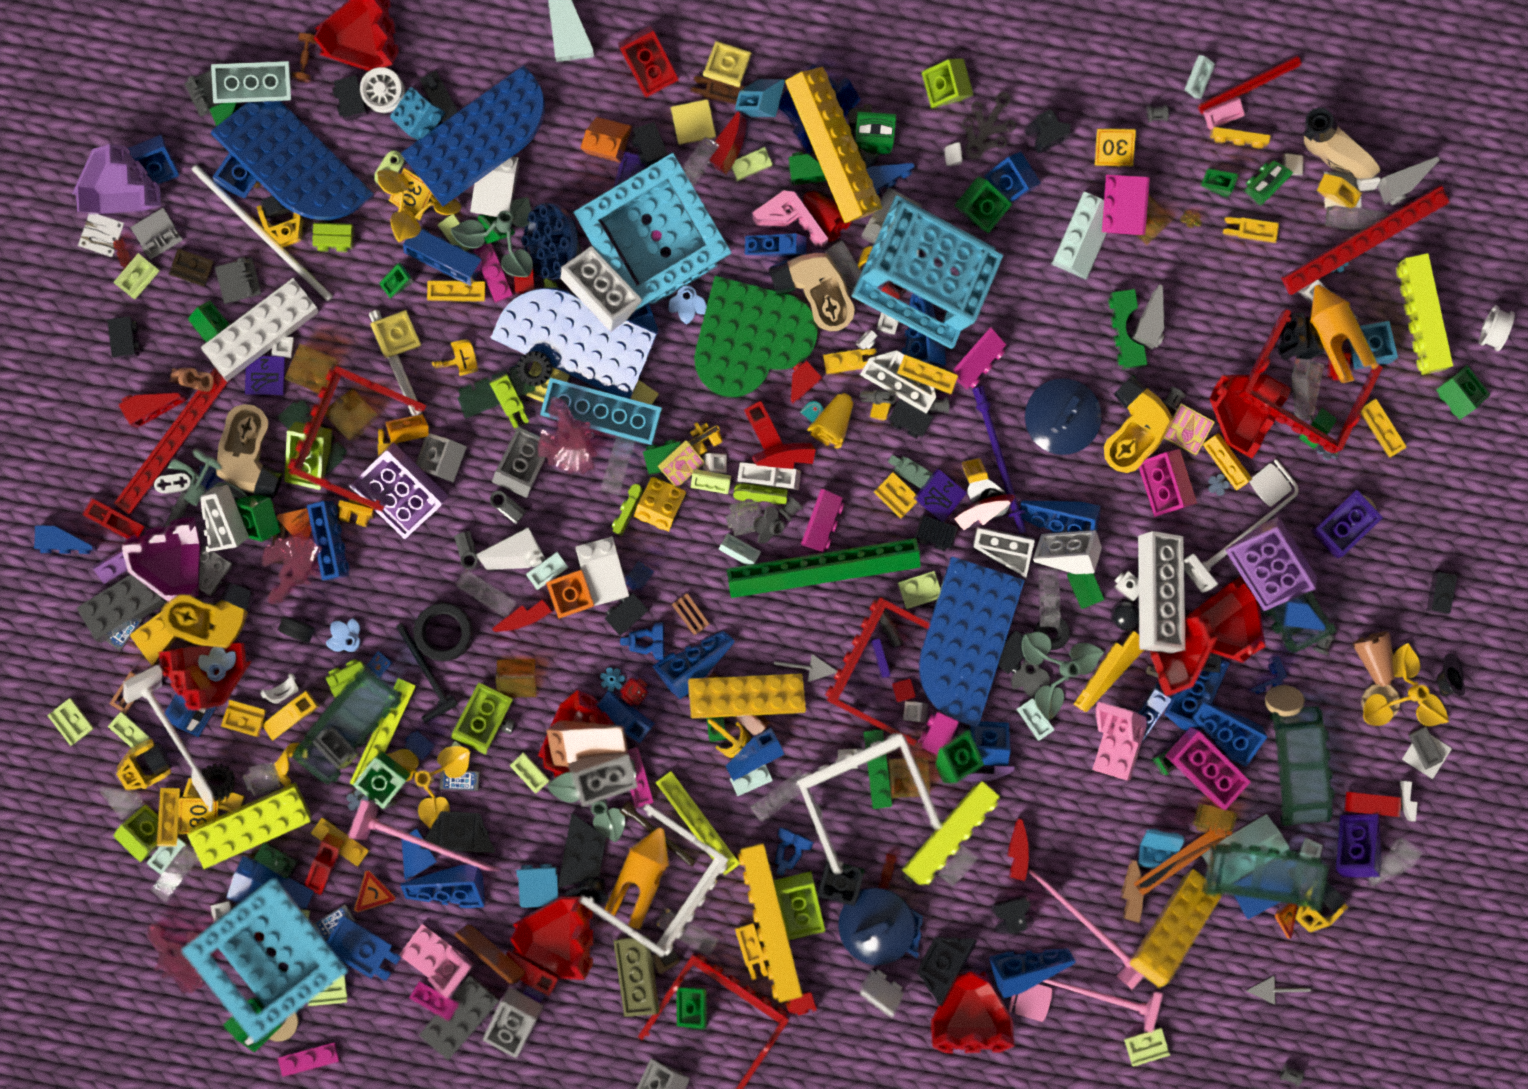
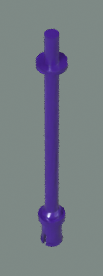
M984 386L974 388L972 392L977 403L976 409L982 413L1007 495L1013 494L1015 496L989 413L991 403L987 400ZM1015 496V499L1010 503L1012 513L1008 516L1009 518L1014 517L1018 532L1022 534L1026 532L1021 516L1025 513V510L1019 509Z

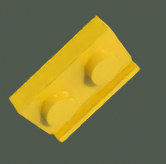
M893 472L873 492L900 519L917 503L913 499L916 494Z
M229 700L221 727L259 737L267 710Z

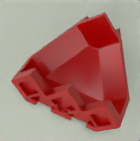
M348 0L315 27L317 32L314 40L322 48L319 55L367 71L392 65L399 53L398 45L394 44L393 34H396L393 18H390L388 8L391 7L390 0Z
M1260 374L1252 390L1282 407L1288 399L1292 388L1267 374ZM1222 375L1209 398L1227 445L1253 458L1261 447L1265 435L1275 422V417L1262 413L1257 406L1247 404L1243 401L1242 397L1238 396L1249 375Z
M1242 576L1227 584L1222 590L1185 616L1186 618L1210 614L1218 636L1210 651L1211 653L1244 663L1253 654L1266 647L1259 602Z
M1210 614L1185 618V650L1174 653L1150 650L1165 697L1193 687L1218 637Z
M234 642L229 647L223 648L226 654L229 652L236 653V662L233 668L226 671L225 677L220 681L209 679L207 672L203 671L198 664L199 656H209L213 646H195L160 651L159 661L162 674L170 678L172 681L170 685L178 696H183L188 709L201 710L222 706L226 703L252 662L246 661L244 643ZM217 669L214 674H219L220 670Z
M577 690L559 705L551 726L559 720L613 725L614 723L605 711L602 713L595 705L597 701L592 695ZM546 735L538 754L539 757L543 758L544 768L553 771L554 778L562 773L570 772L568 766L553 764L548 735Z
M561 896L513 924L516 929L510 938L515 946L513 952L561 979L585 980L593 966V957H590V946H593V930H590V918H593V910L579 901L581 897Z
M972 971L967 972L965 975L960 973L944 1005L938 1006L931 1019L932 1047L944 1053H953V1050L964 1049L965 1053H981V1049H992V1053H1000L1014 1047L1013 1019L986 972L983 971L977 974Z

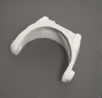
M288 674L289 678L273 689L261 690L262 697L278 704L298 692V686L294 681L296 679L294 674Z

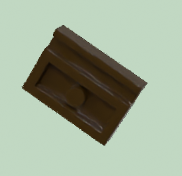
M177 249L169 275L206 288L215 262Z

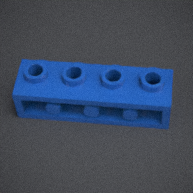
M421 228L419 235L406 239L403 243L405 254L469 286L473 284L482 269V259L478 255L470 254L460 246L446 242L442 237H435L423 228Z
M322 501L307 505L322 580H334L349 576V564L346 561V548L341 538L342 529L338 523L337 506L334 504V501Z

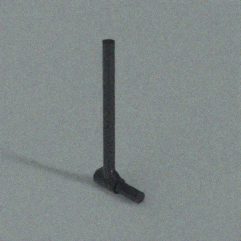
M400 623L396 628L440 699L435 709L421 717L423 722L427 723L459 704L454 696H446L404 624Z

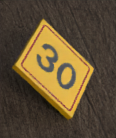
M1097 128L1095 165L1133 166L1136 130Z
M403 168L401 174L409 183L408 190L403 191V210H411L416 215L429 203L432 193L416 174ZM400 193L391 195L389 199L390 202L398 207L400 204ZM424 212L417 218L418 220H421Z
M179 797L178 834H188L190 829L217 818L218 801H214L215 798H213V810L210 812L209 805L206 806L202 798Z

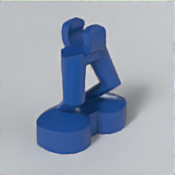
M664 622L655 623L652 631L645 628L630 632L629 638L620 639V644L629 646V650L645 655L652 652L655 660H664ZM648 636L654 642L652 645L644 647L636 644V639Z
M780 827L777 836L783 842L777 845L775 863L779 864L777 874L784 875L786 868L792 870L802 857V850H811L814 841ZM789 844H794L795 853L787 861L784 859L785 847Z

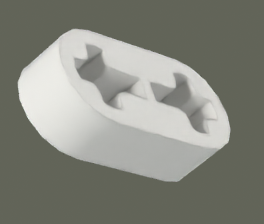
M182 473L158 477L154 482V487L157 492L162 494L187 491L192 480L188 475ZM181 477L187 480L183 488L182 485H175V482L181 481ZM162 480L166 483H171L170 486L165 487V490L159 487V484H162Z

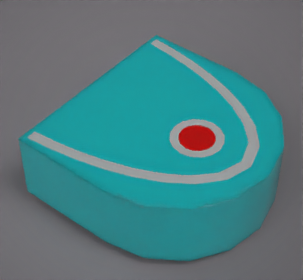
M812 401L806 404L800 413L813 422L823 411L820 403Z

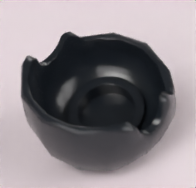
M1120 601L1111 609V621L1119 629L1131 631L1139 625V608L1130 601Z

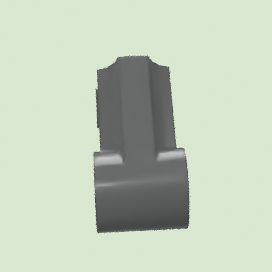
M496 491L491 494V505L515 524L526 513V510L503 492ZM502 495L504 497L503 504H494V497Z
M468 531L455 535L454 538L462 566L470 571L476 570L480 565V560L476 555L477 552L471 532ZM471 556L474 557V564L467 566L466 559Z

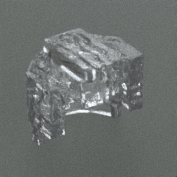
M744 501L729 505L731 514L725 517L728 528H733L734 536L754 532L753 522L757 517L762 516L755 501Z
M262 763L250 767L251 773L243 775L247 790L252 791L253 797L281 787L279 784L280 778L274 763L268 765Z

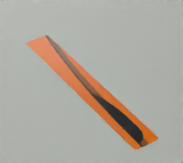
M1222 823L1218 824L1134 882L1135 887L1141 895H1145L1230 836Z

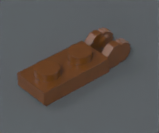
M694 76L693 80L696 83L707 84L706 90L691 87L690 92L705 98L736 105L739 91L746 87H737L712 78L707 79Z

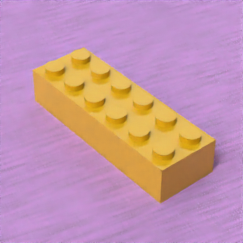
M1194 869L1189 871L1180 881L1128 964L1157 986L1161 987L1166 984L1194 942L1224 891Z

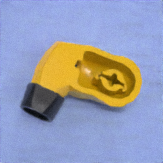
M1132 375L1114 393L1125 409H1129L1131 415L1126 419L1122 427L1107 439L1104 445V455L1109 466L1116 471L1125 473L1135 471L1161 444L1173 422V418L1162 400L1148 389L1149 386L1135 375Z
M229 582L219 598L221 599L220 602L216 605L200 602L189 595L176 596L167 601L163 607L161 616L164 627L171 635L186 639L192 643L227 648L241 632L247 614L250 612L255 593Z

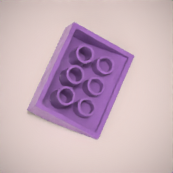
M394 442L350 485L358 495L374 502L379 500V504L384 506L383 511H375L404 539L433 514L448 497Z
M1280 517L1261 524L1225 550L1264 611L1316 588L1317 576Z

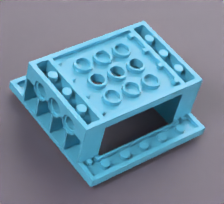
M671 153L573 212L596 252L642 299V302L634 311L648 303L654 305L681 287L688 285L718 267V261L732 254L674 153ZM646 214L652 216V222L649 225L642 223V217ZM599 220H602L607 226L640 285L637 286ZM655 230L660 231L662 234V238L659 241H653L651 238ZM664 247L671 249V255L668 258L661 256V250Z
M897 195L893 199L852 293V297L952 349L957 342L961 330L975 323L1003 255L996 252L995 247ZM918 249H921V250L924 251V253H925V258H924V259L918 257V255H917V250H918ZM934 258L941 260V268L934 265ZM951 267H955L958 270L959 274L957 277L951 274ZM890 280L947 310L943 322L877 289V287Z
M275 878L269 883H264L181 950L254 1042L348 971ZM255 932H262L265 936L264 940L257 941L254 937ZM217 947L263 1003L264 1008L258 1015L210 956V953ZM268 947H274L277 951V954L275 956H269L266 952V949ZM279 963H287L289 966L288 971H281L278 967Z

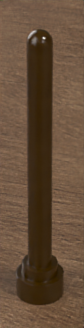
M630 800L619 810L623 816H631L648 832L652 833L657 829L636 811L635 805ZM665 836L666 847L686 864L694 866L695 860Z

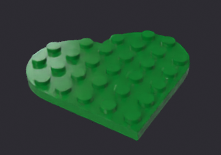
M715 276L695 350V368L700 380L709 390L724 397H741L753 392L764 382L769 369H790L808 358L813 351L817 339V324L814 321L813 313L803 301L794 296L784 293L776 294L775 291Z

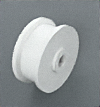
M375 68L367 72L360 84V93L364 102L371 109L380 113H388L397 107L405 95V88L402 80L392 70Z
M1497 305L1491 309L1482 325L1479 344L1482 346L1488 344L1493 346L1495 351H1500L1511 331L1515 312L1510 311L1507 313L1499 310L1500 307Z

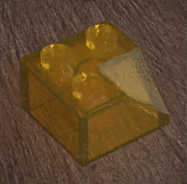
M299 344L284 379L319 393L321 387H325L328 381L325 379L328 370L333 369L337 365L338 360Z
M351 389L333 402L325 413V416L351 442L357 439L379 417L376 411L354 389Z
M928 757L915 758L930 795ZM906 758L888 759L891 798L921 797Z

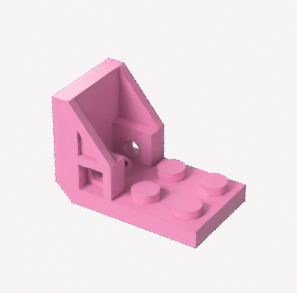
M783 190L753 212V220L757 225L787 227L799 219V225L804 231L808 230L811 236L809 238L815 247L819 245L822 249L828 243L827 236L795 192Z
M1098 702L1096 707L1098 731L1104 734L1092 770L1130 781L1147 727L1146 717L1132 711Z
M424 924L419 927L399 954V956L429 978V982L446 998L453 993L474 965L467 956Z

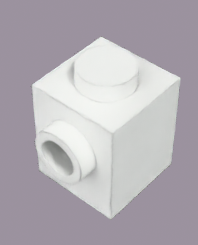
M1129 571L1125 574L1121 572L1115 579L1116 585L1114 587L1130 601H1134L1139 595V580Z

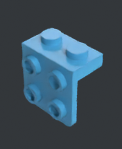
M410 87L392 112L391 119L409 136L420 140L434 130L445 114V111L427 101L416 89Z
M1158 829L1146 830L1139 845L1138 866L1155 869L1179 852L1185 837L1174 832L1164 833Z
M540 864V868H533V865H521V869H517L521 907H543L558 898L557 867H552V864Z

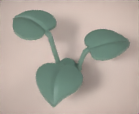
M528 197L513 200L510 212L506 210L499 212L497 221H493V224L486 232H484L483 225L475 220H467L451 228V233L458 243L468 248H478L484 244V237L488 236L494 227H497L500 232L507 233L508 250L510 253L502 258L501 266L507 274L517 277H527L532 273L533 262L530 255L522 249H518L513 253L511 243L512 224L515 227H524L530 224V221L526 222L529 213L532 211Z
M195 449L193 453L196 458L206 463L200 476L192 468L176 459L171 461L168 469L178 470L192 476L191 484L183 498L197 506L201 496L207 493L204 492L205 487L200 483L209 465L218 470L222 469V465L214 458ZM218 482L212 487L229 485L233 496L238 499L247 497L241 489L227 482Z
M1041 632L1026 633L1024 635L1022 652L1025 659L1034 665L1041 664L1044 658L1060 665V673L1064 676L1052 683L1051 687L1046 685L1040 687L1035 694L1036 707L1046 720L1052 719L1058 713L1064 701L1063 690L1055 688V686L1065 680H1069V677L1091 673L1104 653L1100 648L1089 643H1077L1070 650V657L1073 661L1063 662L1047 656L1051 650V641L1047 635Z
M630 759L634 776L636 778L635 762L632 759ZM571 772L562 773L548 783V789L558 799L569 803L579 800ZM607 798L589 804L592 805L591 810L595 815L593 819L595 830L616 843L623 833L625 816L616 807L610 808L607 811Z

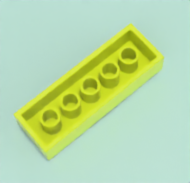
M1423 254L1405 258L1398 263L1396 273L1402 282L1400 291L1401 295L1405 296L1406 304H1404L1406 315H1409L1410 323H1408V327L1414 337L1412 342L1413 350L1417 352L1419 359L1417 360V368L1421 371L1422 375L1444 371L1452 367L1453 363L1429 255Z
M984 782L976 783L941 823L943 827L934 831L901 870L918 885L929 884L935 877L934 871L936 869L941 870L948 862L946 860L948 855H954L961 847L959 845L961 840H967L973 833L971 829L974 826H979L986 818L984 814L987 811H992L998 805L996 800L999 796Z
M295 782L190 829L187 835L205 869L311 822L312 815Z

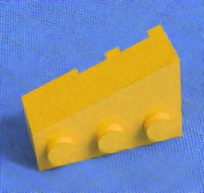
M162 612L130 634V637L151 666L159 664V652L169 650L177 638L171 635L164 627L161 616Z

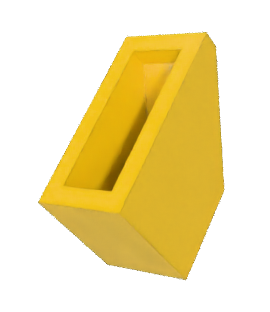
M1324 174L1317 189L1327 199L1351 210L1355 209L1362 194L1345 179L1329 174Z

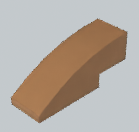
M1130 859L1120 897L1127 899L1122 917L1140 923L1143 895L1135 887L1134 882L1139 880L1141 875L1137 861Z

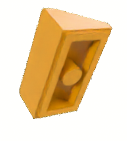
M423 414L386 422L392 443L414 440L429 435L428 424Z

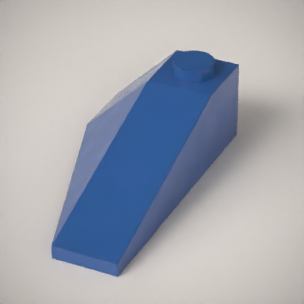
M915 293L912 294L909 306L936 319L932 302ZM908 327V330H905L904 336L907 337L906 345L902 347L901 353L938 368L946 366L945 346L910 327Z
M1022 500L1020 510H1025V513L1021 515L1023 520L1039 528L1045 527L1052 531V533L1093 530L1097 532L1101 506L1086 502Z
M721 631L703 639L701 644L691 648L689 645L681 653L675 655L673 652L664 657V660H660L653 665V668L668 689L679 699H682L689 693L688 680L705 678L735 641L727 633Z
M1222 660L1221 673L1200 671L1193 687L1173 695L1164 714L1179 728L1188 731L1191 727L1201 733L1202 727L1193 719V715L1203 701L1213 705L1230 662Z
M1204 701L1193 715V719L1213 738L1226 755L1245 767L1268 737L1263 726L1248 718Z
M242 856L234 873L227 898L240 903L264 883H269L275 878L299 909H307L314 891L290 878H284L255 860Z
M472 864L455 866L403 882L400 885L406 899L424 902L437 900L442 901V905H448V903L460 904L459 907L461 908L485 906L483 875L480 868Z
M1068 948L1044 950L1043 953H1032V950L1025 951L1026 954H1014V951L989 957L997 987L1004 998L1021 994L1076 963Z

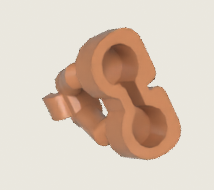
M188 367L173 368L171 371L169 382L209 392L213 387V377L210 373L197 372L194 368Z

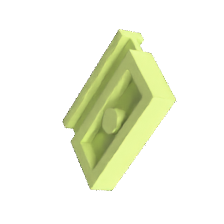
M138 253L116 278L114 283L135 300L157 275L159 270Z
M935 571L898 582L906 609L937 600L940 592Z
M69 698L47 715L70 746H73L77 741L94 730V727L72 698Z
M345 974L308 1001V1006L346 1003L348 998Z
M1162 1028L1124 1039L1133 1067L1170 1056Z

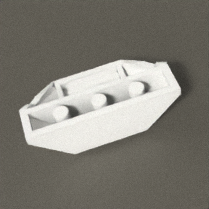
M895 350L869 358L860 374L861 376L889 392H895L897 397L921 411L928 412L936 398L935 388L897 374L905 354Z

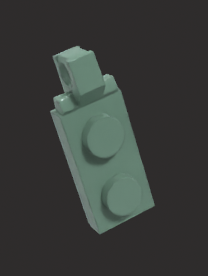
M891 455L888 463L896 467L894 471L897 475L920 489L933 474L904 456L900 460Z

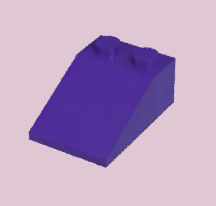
M1355 490L1325 516L1311 532L1337 559L1343 557L1383 517L1358 490Z
M1340 815L1337 871L1342 878L1380 877L1382 859L1379 815Z

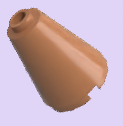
M1388 631L1378 632L1369 635L1370 637L1365 639L1362 637L1352 642L1355 651L1375 684H1380L1381 687L1390 685L1392 683L1391 680L1394 679L1390 633Z

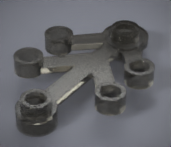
M1000 92L996 95V105L986 123L982 113V104L980 102L972 104L971 111L975 114L980 134L976 139L972 129L973 121L970 118L963 120L962 128L966 131L969 141L965 151L969 158L979 159L983 156L984 151L994 148L1003 149L1006 146L1007 141L1004 137H998L995 141L987 143L983 142L987 136L1005 131L1011 133L1016 128V124L1012 120L992 127L1002 108H1006L1010 104L1011 97L1007 92ZM1004 98L1006 103L1001 104L999 99ZM978 105L980 107V110L975 111L973 109V106ZM966 121L971 123V126L968 128L964 126ZM1008 123H1011L1013 125V129H1008L1006 125ZM998 140H1003V141H1004V145H1003V146H999V145L997 144V141H998ZM977 147L978 152L973 153L971 149Z

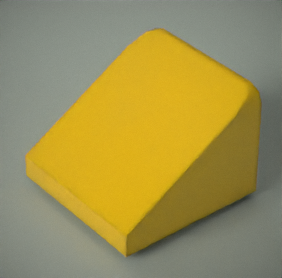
M873 403L870 417L881 421L886 420L891 404L881 403L877 405Z

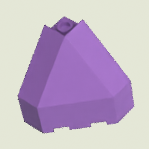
M107 144L92 149L72 194L76 195L77 212L89 213V215L136 212L161 206L160 187L146 175L148 172L139 161H135L126 146Z

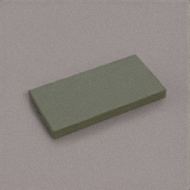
M633 937L613 940L624 1017L660 1013L651 949Z

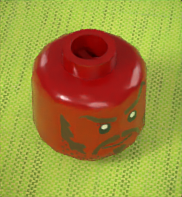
M640 677L637 680L630 678L621 687L620 692L622 695L620 697L630 706L633 704L638 706L649 693L646 689L648 685Z

